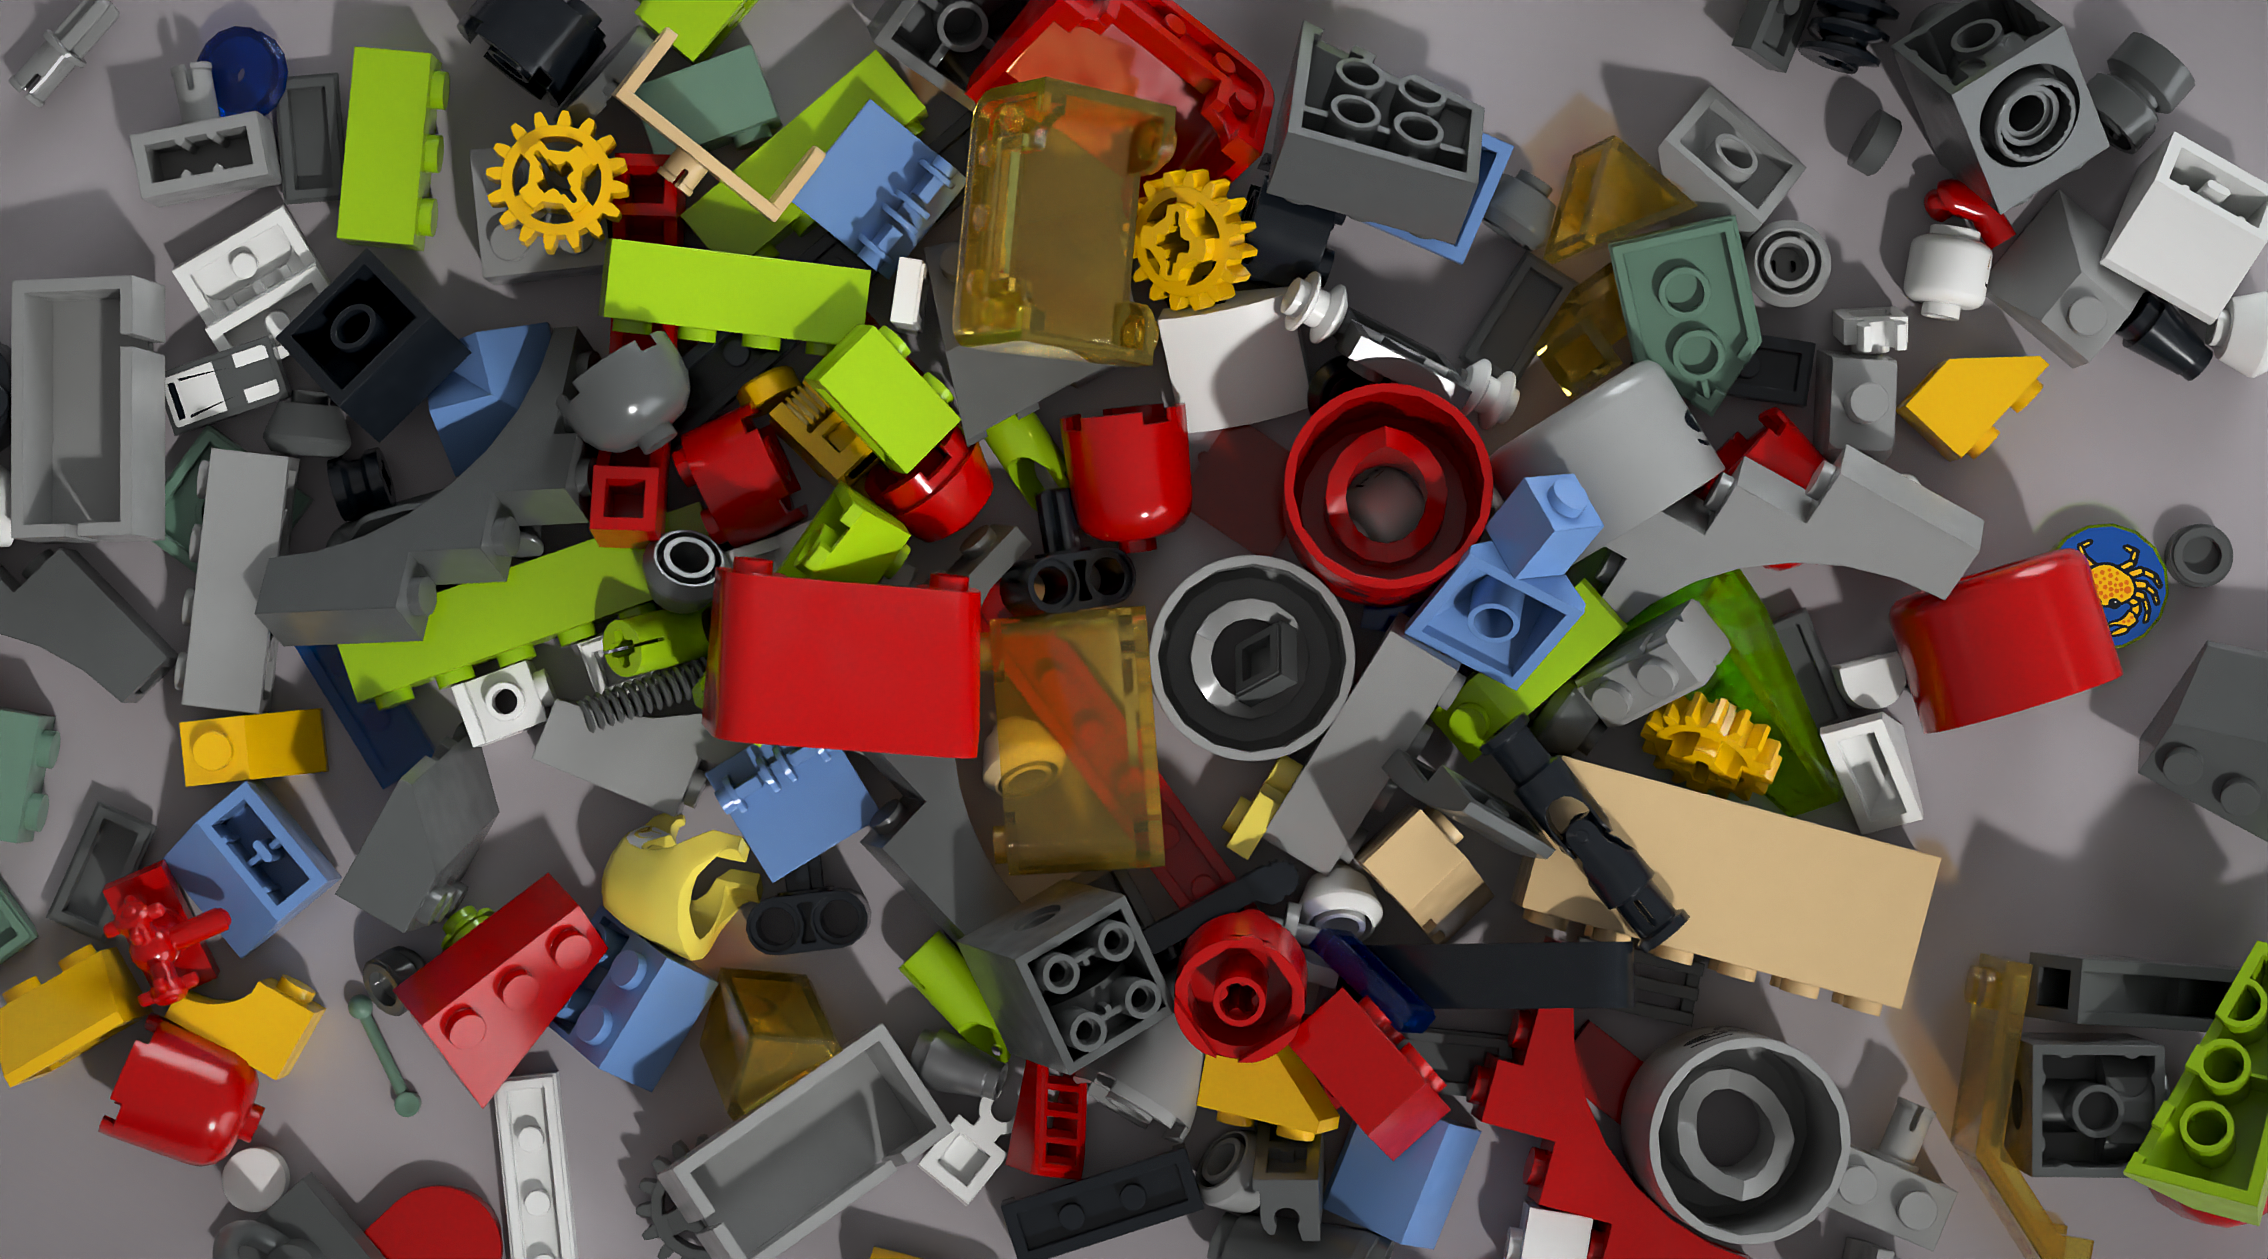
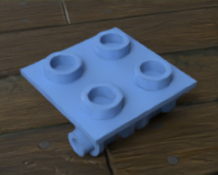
M869 99L828 149L822 163L792 202L889 280L898 269L899 257L907 258L969 180L874 101Z
M752 744L705 773L716 791L714 794L727 815H731L772 883L869 825L872 817L879 810L843 750L762 744L759 748Z

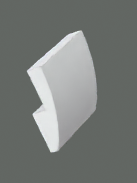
M284 203L180 263L172 270L207 325L205 331L219 352L266 336H273L281 359L290 354L275 337L331 284Z
M1288 287L1235 291L1236 295L1231 299H1227L1225 303L1215 304L1213 307L1196 311L1193 310L1192 306L1177 311L1163 308L1158 318V325L1176 404L1185 403L1188 433L1253 424L1308 408L1307 391L1311 378L1301 328L1299 326L1294 331L1286 330V314L1280 311L1281 302Z

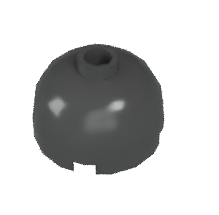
M665 331L650 333L657 345L642 351L634 340L582 373L572 382L579 394L571 401L562 393L556 398V406L570 427L584 442L601 451L622 453L639 446L643 453L647 455L670 442L678 434L672 424L686 409L690 394L689 375L680 353Z

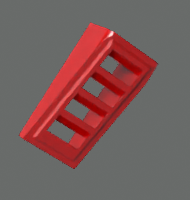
M1026 1060L1005 1165L1038 1176L1073 1180L1081 1179L1085 1160L1087 1083L1076 1084L1073 1080L1076 1072L1071 1075L1063 1073V1076L1049 1075L1048 1067ZM1048 1089L1059 1091L1057 1102L1048 1101ZM1047 1116L1054 1117L1052 1128L1047 1127ZM1046 1143H1049L1048 1151L1046 1154Z

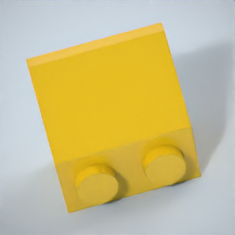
M92 944L84 946L57 962L62 970V973L43 984L40 983L37 976H33L2 994L7 1005L0 1008V1063L3 1076L10 1088L49 1074L146 1018L151 1012L154 1013L151 1006L142 1007L139 1004L137 996L143 994L117 946L100 950L99 952H96Z

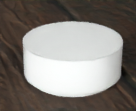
M252 1146L236 1153L226 1163L222 1173V1188L227 1199L235 1207L247 1212H260L268 1209L287 1192L290 1184V1172L286 1161L278 1152L265 1146Z

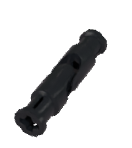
M1521 712L1478 747L1479 751L1483 756L1492 755L1516 785L1513 793L1560 850L1574 860L1579 857L1591 889L1609 910H1618L1639 936L1638 947L1643 953L1649 952L1677 932L1689 920L1690 916L1684 909L1676 910L1652 881L1655 873L1640 854L1620 838L1609 833L1613 831L1609 817L1559 755L1551 756L1527 727L1530 719L1524 712ZM1567 796L1583 802L1589 811L1575 815L1571 819L1569 826L1560 833L1553 824L1549 813V806L1552 801Z

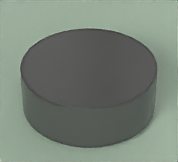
M1881 109L1877 110L1859 133L1849 153L1847 164L1866 176L1877 173L1885 164L1898 142L1902 131L1901 121Z
M2209 524L2189 525L2176 531L2168 540L2164 553L2165 565L2170 575L2178 583L2191 588L2209 587L2219 583L2229 573L2233 563V548L2228 537L2217 527Z

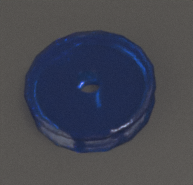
M233 26L219 31L205 44L197 59V62L207 61L212 64L213 70L211 72L220 117L258 111L263 116H266L277 107L286 90L288 68L284 52L275 39L251 27ZM244 68V77L241 81H238V74Z

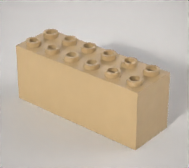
M1559 755L1609 817L1613 829L1609 833L1620 838L1640 854L1655 873L1652 881L1676 910L1684 909L1690 916L1689 920L1677 932L1648 953L1690 966L1692 965L1694 954L1710 958L1708 969L1753 983L1757 971L1771 974L1769 985L1789 993L1816 1000L1820 988L1833 991L1831 1002L1879 1017L1883 1005L1902 1009L1941 857ZM1567 796L1552 801L1549 806L1551 820L1560 833L1569 826L1571 819L1575 815L1589 811L1583 802ZM1533 817L1534 823L1556 850L1548 859L1531 858L1522 855L1510 900L1525 908L1522 918L1528 920V922L1566 932L1569 920L1586 924L1584 935L1600 942H1631L1632 937L1640 939L1618 910H1609L1591 889L1579 857L1574 860L1564 854Z

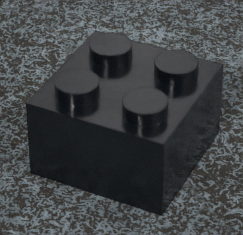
M368 248L275 337L338 407L379 443L471 354V351Z

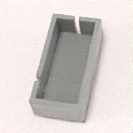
M134 275L12 280L11 538L43 544L100 542V540L109 542L165 540V355L153 352V343H165V285Z
M880 1023L860 1032L656 1174V1177L688 1224L699 1220L703 1222L705 1228L698 1232L696 1236L711 1259H775L897 1172V1166L911 1162L953 1132L954 1129L884 1024Z

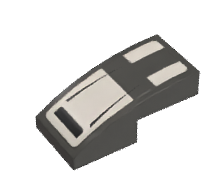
M273 336L256 339L165 371V409L175 436L291 398L292 394Z

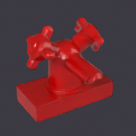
M165 859L105 885L102 892L114 914V921L104 925L103 933L107 938H113L120 934L126 937L129 943L131 960L143 971L151 987L149 991L137 996L138 1002L142 1007L152 1004L166 1006L176 1003L185 998L189 990L218 978L220 969L205 940L229 930L231 917L223 908H213L193 917Z

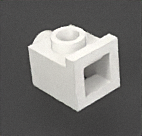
M528 660L451 687L473 747H484L546 724L551 712L550 707L558 699L547 670L543 668L536 671L533 661ZM504 689L511 690L517 697V706L509 714L500 712L495 703L496 696Z

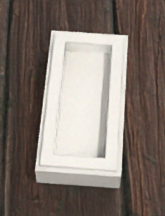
M899 257L890 322L897 333L917 336L923 333L930 276L926 265L919 259Z

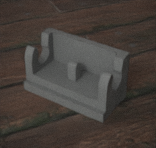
M1258 1120L1252 1184L1253 1191H1259L1260 1216L1264 1230L1269 1235H1274L1277 1226L1275 1213L1282 1208H1291L1299 1214L1297 1226L1302 1241H1320L1326 1171L1324 1133L1315 1134L1314 1141L1312 1142L1297 1141L1278 1136L1276 1134L1277 1125Z

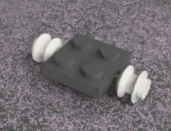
M1316 271L1310 273L1305 280L1299 277L1290 284L1282 299L1280 311L1286 314V330L1294 331L1303 323L1310 327V341L1314 344H1318L1333 335L1337 340L1335 349L1350 359L1347 366L1356 374L1373 383L1380 384L1384 377H1387L1398 384L1425 389L1450 402L1465 416L1473 410L1478 412V424L1483 430H1489L1497 422L1500 424L1507 422L1517 407L1520 392L1515 388L1516 376L1513 372L1506 371L1497 379L1492 377V364L1488 359H1481L1466 369L1458 368L1455 370L1448 359L1439 352L1349 307L1347 291L1344 285L1338 284L1329 292L1321 289V274Z

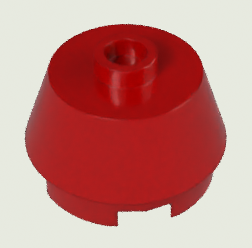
M958 423L908 474L894 472L889 468L885 470L881 464L877 463L866 478L864 490L876 505L904 523L911 535L924 542L931 543L942 540L968 526L977 517L982 507L990 498L994 488V481L979 442L967 447L964 430Z

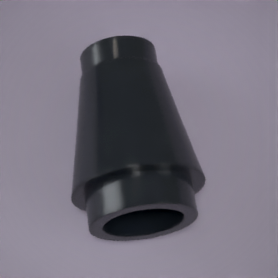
M2150 292L2142 294L2132 313L2116 331V333L2123 337L2122 344L2125 348L2177 375H2181L2187 381H2191L2199 376L2213 357V351L2205 346L2203 340L2175 307L2160 297L2156 298Z

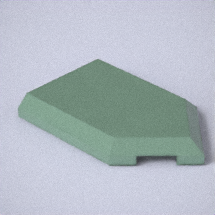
M1736 215L1719 216L1609 242V253L1634 364L1643 360L1658 363L1665 370L1682 397L1713 417L1726 397L1727 392L1762 343Z

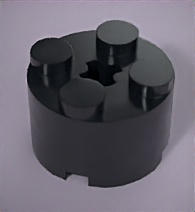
M477 0L457 24L459 32L470 44L479 35L490 45L483 57L494 67L539 100L547 93L550 105L555 108L561 105L606 49V44L603 40L606 35L598 27L602 19L581 0H568L567 3L563 0Z
M1265 153L1257 169L1269 172L1272 154ZM1268 173V175L1264 176L1261 187L1250 185L1246 196L1247 203L1240 215L1241 221H1255L1257 227L1252 232L1245 234V243L1251 244L1258 249L1257 256L1242 259L1241 264L1251 274L1247 282L1266 288L1289 287L1296 278L1299 277L1305 280L1310 273L1316 271L1321 274V287L1323 288L1328 280L1335 256V250L1326 248L1328 238L1335 224L1342 226L1347 215L1312 205L1294 204L1283 197L1266 193Z

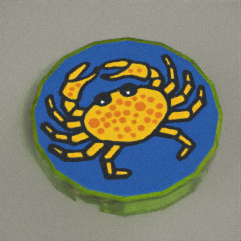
M2113 523L2082 526L2064 536L2050 551L2072 548L2079 550L2085 555L2093 574L2115 648H2124L2145 637L2161 619L2169 595L2167 568L2156 547L2137 531Z

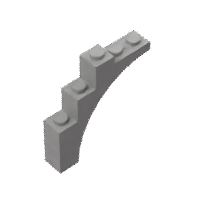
M1847 444L1833 464L1826 460L1821 462L1811 477L1806 490L1744 456L1732 476L1724 472L1719 474L1705 500L1689 493L1639 526L1607 544L1605 547L1609 548L1595 575V579L1601 581L1596 591L1625 623H1628L1650 604L1695 581L1745 567L1807 563L1847 566L1895 578L1946 600L1980 552L1984 520ZM1593 657V658H1592L1587 664H1585V665L1588 666V665L1591 663V661H1592L1595 657Z
M904 563L891 579L883 576L879 584L916 587V585L921 584L914 581L919 569ZM559 698L553 704L531 759L676 817L682 813L685 805L695 809L708 780L705 775L706 772L700 770L703 759L719 765L753 743L733 742L713 737L701 724L702 713L663 717L642 715L640 717L634 714L632 720L628 719L624 713L625 719L622 724L618 722L613 712L615 724L612 727L607 723L603 709H600L606 724L604 730L597 726L592 706L588 705L596 726L595 732L592 733L586 726L583 711L577 704V701ZM854 751L861 755H864L861 751Z

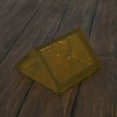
M720 967L717 977L719 984L713 992L699 1045L727 1114L733 1121H736L842 1052L843 1049L813 983L806 974Z

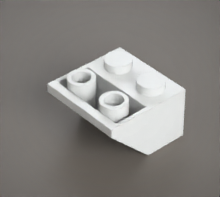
M2174 131L2138 167L2100 264L2211 325L2217 320L2268 241V184Z

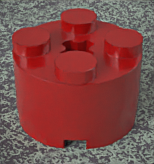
M753 401L682 434L681 442L683 448L672 453L674 464L681 479L688 488L697 484L708 507L700 511V515L710 538L718 545L728 541L735 549L755 543L809 516L807 504L796 509L794 507L791 494L801 490L799 481L771 425L769 424L758 429L751 416L762 412L755 406Z
M1247 909L1238 913L1221 915L1200 926L1187 940L1180 954L1174 987V1014L1181 1031L1188 1041L1204 1054L1214 1058L1219 1055L1238 1059V1063L1262 1061L1283 1050L1295 1037L1305 1011L1308 968L1301 946L1285 927L1270 919L1264 912L1256 909ZM1235 983L1240 984V985L1234 986L1233 988H1230V987H1229L1231 984H1235ZM1249 985L1253 989L1247 992L1243 986Z

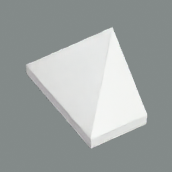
M1878 712L1820 728V736L1862 835L1923 820V808L1903 725L1884 712Z

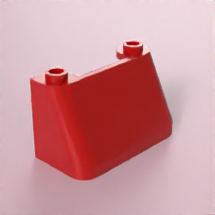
M1030 0L970 76L965 95L971 98L985 115L994 119L1009 122L1017 120L1029 107L1122 178L1120 200L1122 202L1123 215L1129 223L1136 222L1138 218L1128 205L1130 200L1147 197L1143 184L1150 180L1163 178V173L1185 169L1186 172L1206 169L1209 171L1210 181L1226 178L1231 184L1262 155L1275 102L1273 88L1264 73L1173 0Z
M734 557L733 568L716 567L701 722L713 737L727 741L943 758H977L980 732L981 591L976 588H969L970 577L956 574L930 573L929 584L906 587L788 577L784 574L773 572V560L754 557Z

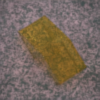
M1612 262L1605 265L1570 291L1533 348L1570 400L1623 364L1611 346L1627 335Z

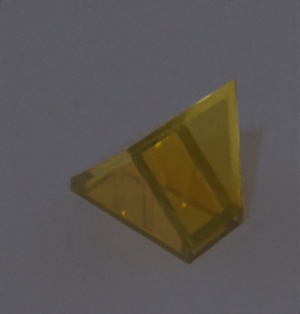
M1612 135L1572 156L1543 259L1553 265L1606 248L1609 242L1637 235L1698 207V205L1624 141Z

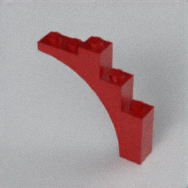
M1546 935L1544 942H1568ZM1574 1008L1525 1009V1011L1518 1009L1513 1016L1508 1033V1047L1515 1048L1512 1059L1487 1052L1484 1067L1475 1065L1471 1073L1466 1101L1473 1104L1471 1115L1483 1123L1542 1138L1540 1148L1532 1147L1525 1162L1523 1184L1529 1185L1527 1196L1539 1205L1598 1220L1596 1230H1591L1587 1259H1753L1743 1252L1700 1237L1674 1221L1632 1182L1606 1145L1586 1100L1574 1045Z

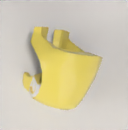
M662 813L654 816L644 826L628 832L612 852L602 877L601 893L603 906L627 928L649 942L690 961L700 960L709 953L721 930L743 904L748 902L759 903L761 901L764 890L761 874L730 869L715 879L706 894L697 900L691 901L692 890L697 876L715 857L746 862L750 848L741 836L714 829L677 844L676 836L679 828L686 823L685 816L680 814L673 817Z

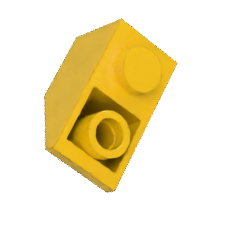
M2041 356L1947 359L1935 365L1896 407V413L1949 462L1961 459L1965 454H1968L1974 460L2000 434V431L1993 424L2009 407L2018 413L2041 391L2044 385L2037 378L2049 364Z
M1289 1045L1270 1058L1254 1063H1238V1059L1219 1055L1214 1058L1207 1054L1205 1055L1196 1106L1217 1110V1121L1240 1127H1254L1255 1120L1277 1125L1276 1134L1278 1136L1305 1142L1314 1141L1315 1134L1338 1129L1340 1115L1314 1074Z

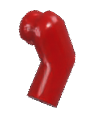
M1949 178L1939 181L1937 188L1928 191L1924 197V207L1933 220L1944 222L1953 215L1970 220L1976 231L1981 233L1980 237L1984 244L1990 247V249L2016 235L2015 230L2004 213L2000 215L1959 179Z

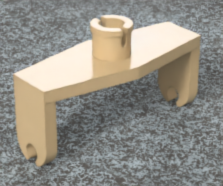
M665 27L611 95L677 147L664 165L658 168L657 172L667 181L673 183L681 171L684 170L682 176L674 184L681 192L690 197L694 193L695 187L708 172L764 217L775 223L817 170L826 153L817 146H812L769 200L764 198L714 156L634 94L678 36L669 27Z

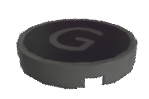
M640 25L634 27L582 81L556 113L553 120L557 123L562 110L569 111L573 127L577 129L587 118L594 119L606 107V102L611 98V94L654 41L648 36L649 33Z

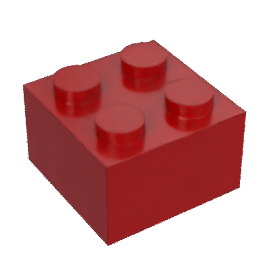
M1342 987L1299 1026L1295 1037L1288 1045L1365 1134L1394 1161L1451 1110L1438 1095L1447 1085L1410 1042L1400 1050L1396 1048L1405 1037L1368 995L1357 1003Z

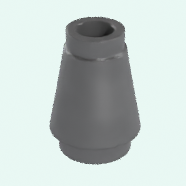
M941 1028L938 1032L924 1029L916 1041L909 1061L928 1090L980 1098L986 1097L991 1100L998 1098L1008 1071V1064L997 1061L993 1056L944 1028Z

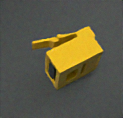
M804 380L802 382L803 387L798 386L796 388L797 393L792 391L790 393L792 397L789 398L787 396L785 404L781 402L769 413L771 418L769 423L772 429L809 465L819 478L823 476L834 487L841 480L867 499H870L871 497L864 490L866 474L880 459Z

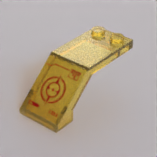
M1980 953L1979 965L1970 966L1965 982V1002L1972 1004L1950 1142L2025 1259H2091L2094 1240L2067 1235V1225L2051 1221L2003 1146L2033 965L2005 956Z

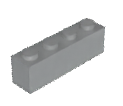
M211 448L210 461L202 460L197 476V497L205 499L202 525L195 524L193 526L189 545L190 561L198 563L195 588H187L182 606L183 626H190L188 652L181 651L178 655L174 676L175 689L183 690L182 705L257 714L271 712L279 641L254 613L269 558L289 555L293 508L300 463L298 458Z
M1400 611L1352 685L1340 713L1325 732L1322 733L1305 760L1303 768L1262 837L1326 877L1339 858L1348 864L1352 861L1369 832L1360 826L1371 808L1382 813L1397 790L1398 785L1384 772L1382 766L1397 749L1417 759L1434 730L1426 725L1425 722L1436 705L1446 711L1449 709L1467 678L1458 672L1461 662L1404 634L1405 625L1411 618Z

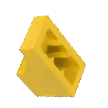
M282 974L279 981L272 977L258 981L253 992L240 999H215L189 990L185 998L170 1005L164 1017L186 1030L236 1053L246 1060L249 1066L274 1080H278L289 1075L327 1008L312 1000L316 994L315 990L291 976Z

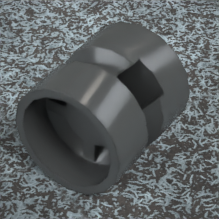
M2138 32L2131 33L2107 60L2110 74L2097 73L2087 83L2109 144L2124 153L2132 155L2155 132V124L2159 121L2156 112L2171 113L2195 86V80L2190 71L2173 53L2154 39Z

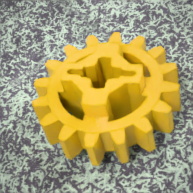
M561 111L557 125H548L541 112L534 113V130L527 133L523 127L515 123L510 128L516 143L512 147L501 143L495 144L493 149L504 163L502 167L486 168V176L489 181L501 185V189L493 191L487 197L490 205L494 208L508 206L509 209L499 219L505 231L513 229L519 224L523 226L519 236V241L523 246L528 248L539 236L543 238L547 254H555L559 240H567L573 251L578 253L582 251V235L589 232L599 242L605 239L599 224L604 218L620 222L622 214L612 204L613 198L622 199L629 197L630 190L627 184L614 180V177L628 170L624 158L615 157L608 159L607 156L613 152L617 144L611 134L597 141L594 139L597 126L593 119L587 118L577 129L573 127L569 111ZM566 142L577 146L569 152L548 150L544 144ZM525 160L530 168L528 184L519 190L520 194L516 196L515 178L520 164ZM541 163H545L551 172L555 170L561 177L568 175L567 180L575 203H572L565 194L561 195L555 188L548 190L549 185ZM600 169L601 189L596 202L592 206L586 197L587 184L596 176V171ZM547 213L568 215L572 221L562 224H551L539 221V219Z
M1185 169L1163 173V178L1150 180L1143 184L1147 197L1130 200L1128 205L1138 218L1136 222L1122 224V231L1134 237L1135 245L1124 250L1123 254L1124 258H1138L1140 267L1135 271L1132 278L1135 282L1151 280L1153 283L1149 293L1151 300L1156 301L1169 298L1170 309L1175 311L1191 306L1194 311L1215 306V302L1234 297L1236 294L1232 284L1247 281L1251 276L1241 262L1244 258L1257 256L1258 249L1251 244L1245 243V234L1257 228L1256 222L1249 220L1241 221L1239 212L1243 210L1247 200L1245 197L1230 200L1226 197L1230 186L1228 179L1223 178L1210 181L1209 171L1206 169L1188 172ZM1214 261H1217L1216 264H1215V266H1214V268H1213V270H1212V263H1213Z
M1695 692L1692 700L1682 696L1650 712L1640 734L1641 737L1646 739L1642 746L1643 752L1657 755L1653 762L1654 767L1672 770L1674 772L1673 782L1681 783L1687 780L1686 787L1703 794H1707L1709 789L1714 790L1719 798L1726 800L1730 792H1733L1743 801H1749L1753 792L1763 796L1769 784L1772 785L1783 757L1778 755L1782 746L1780 741L1767 738L1771 730L1768 724H1753L1749 721L1752 714L1750 710L1744 709L1736 712L1737 706L1729 703L1728 699L1722 697L1715 699L1714 703L1708 702L1702 692Z

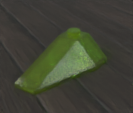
M1741 569L1695 581L1650 604L1626 623L1628 625L1627 628L1618 636H1625L1628 631L1692 598L1699 601L1729 639L1731 649L1723 661L1716 666V670L1708 682L1684 696L1688 700H1692L1695 692H1702L1708 702L1714 703L1715 699H1720L1721 697L1728 699L1729 703L1737 706L1736 712L1744 709L1750 710L1752 714L1749 721L1753 724L1769 725L1771 730L1767 738L1780 741L1782 746L1778 755L1783 757L1772 785L1769 784L1764 795L1787 816L1795 817L1841 801L1845 793L1769 613Z

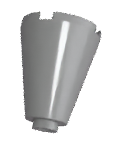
M1179 962L1163 977L1173 1000ZM1173 1013L1079 1069L1073 1080L1076 1084L1090 1083L1087 1093L1091 1097L1145 1130L1152 1119L1167 1126L1162 1138L1182 1144L1191 1130L1198 1108L1196 1105L1206 1054L1195 1048L1188 1041Z

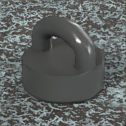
M396 946L382 952L366 962L363 968V982L369 997L380 1010L389 1015L400 1016L404 1014L407 1010L392 990L427 963L415 951L404 946Z

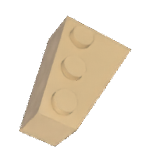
M1407 804L1354 856V859L1435 944H1445L1495 897L1467 857L1456 847L1464 836L1440 811L1430 808L1428 805L1421 810Z

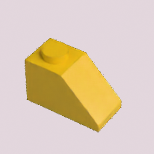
M322 708L179 722L186 787L329 771Z

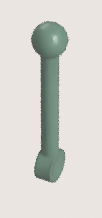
M363 994L353 996L348 1002L349 1013L352 1017L360 1019L397 1095L394 1104L395 1110L402 1117H411L419 1112L422 1104L421 1098L416 1092L408 1090L371 1015L373 1011L371 999Z

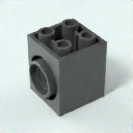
M1963 0L1891 45L1939 163L2000 215L2012 207L2024 204L2036 192L2065 174L2080 169L2089 159L2110 147L2064 25L2031 0Z
M1062 879L956 941L1009 1053L1067 1075L1073 1074L1174 1013L1173 997L1127 898L1123 894Z
M2000 1032L1999 1160L2031 1177L2129 1178L2123 1174V1171L2134 1152L2139 1150L2152 1127L2151 1123L2164 1100L2167 1101L2170 1096L2169 1081L2165 1070V1046L2128 1033Z

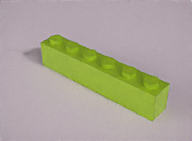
M697 502L666 513L665 533L675 530H692L710 538L700 515V511L704 510V506ZM595 538L510 567L507 582L467 583L438 592L434 612L428 617L423 641L337 644L357 702L369 704L375 701L378 711L390 709L414 700L415 696L412 688L436 680L439 690L450 688L476 678L473 669L475 666L497 659L500 669L537 657L534 649L535 645L558 638L561 647H567L598 635L595 624L618 616L619 619L656 611V602L650 595L642 569V558L645 549L599 547Z

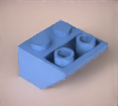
M262 779L249 780L242 783L197 820L163 857L173 877L203 913L213 908H223L229 913L231 917L229 930L220 934L241 959L252 953L342 878Z
M600 905L590 922L609 949L552 1020L549 1027L598 1069L652 1092L719 982L692 961L666 951L631 931L605 909L604 906Z

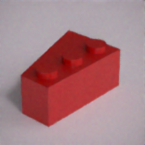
M547 873L392 991L453 1074L481 1108L484 1109L609 948L581 907Z

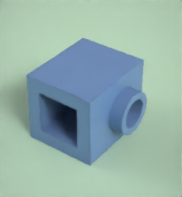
M1575 474L1525 477L1486 524L1485 529L1512 577L1516 580L1564 575L1603 529L1604 524Z

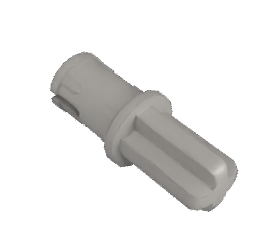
M81 0L54 32L47 29L43 33L46 41L17 74L9 79L10 84L18 92L26 91L40 75V80L24 97L32 104L41 108L45 104V100L76 66L83 69L87 64L84 56L119 18L120 12L110 0Z

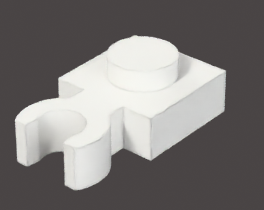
M1896 306L1833 309V335L1843 345H1851V352L1857 354L1886 353L1890 351V347L1895 348L1897 351L1906 350L1908 342V316Z
M986 1097L981 1098L978 1103V1120L974 1125L958 1114L950 1124L954 1131L934 1144L917 1165L965 1206L969 1205L1007 1157V1153L994 1142L999 1136L1012 1134L1015 1119L1014 1114L1013 1118L1008 1122L996 1120L991 1112V1106L995 1100Z

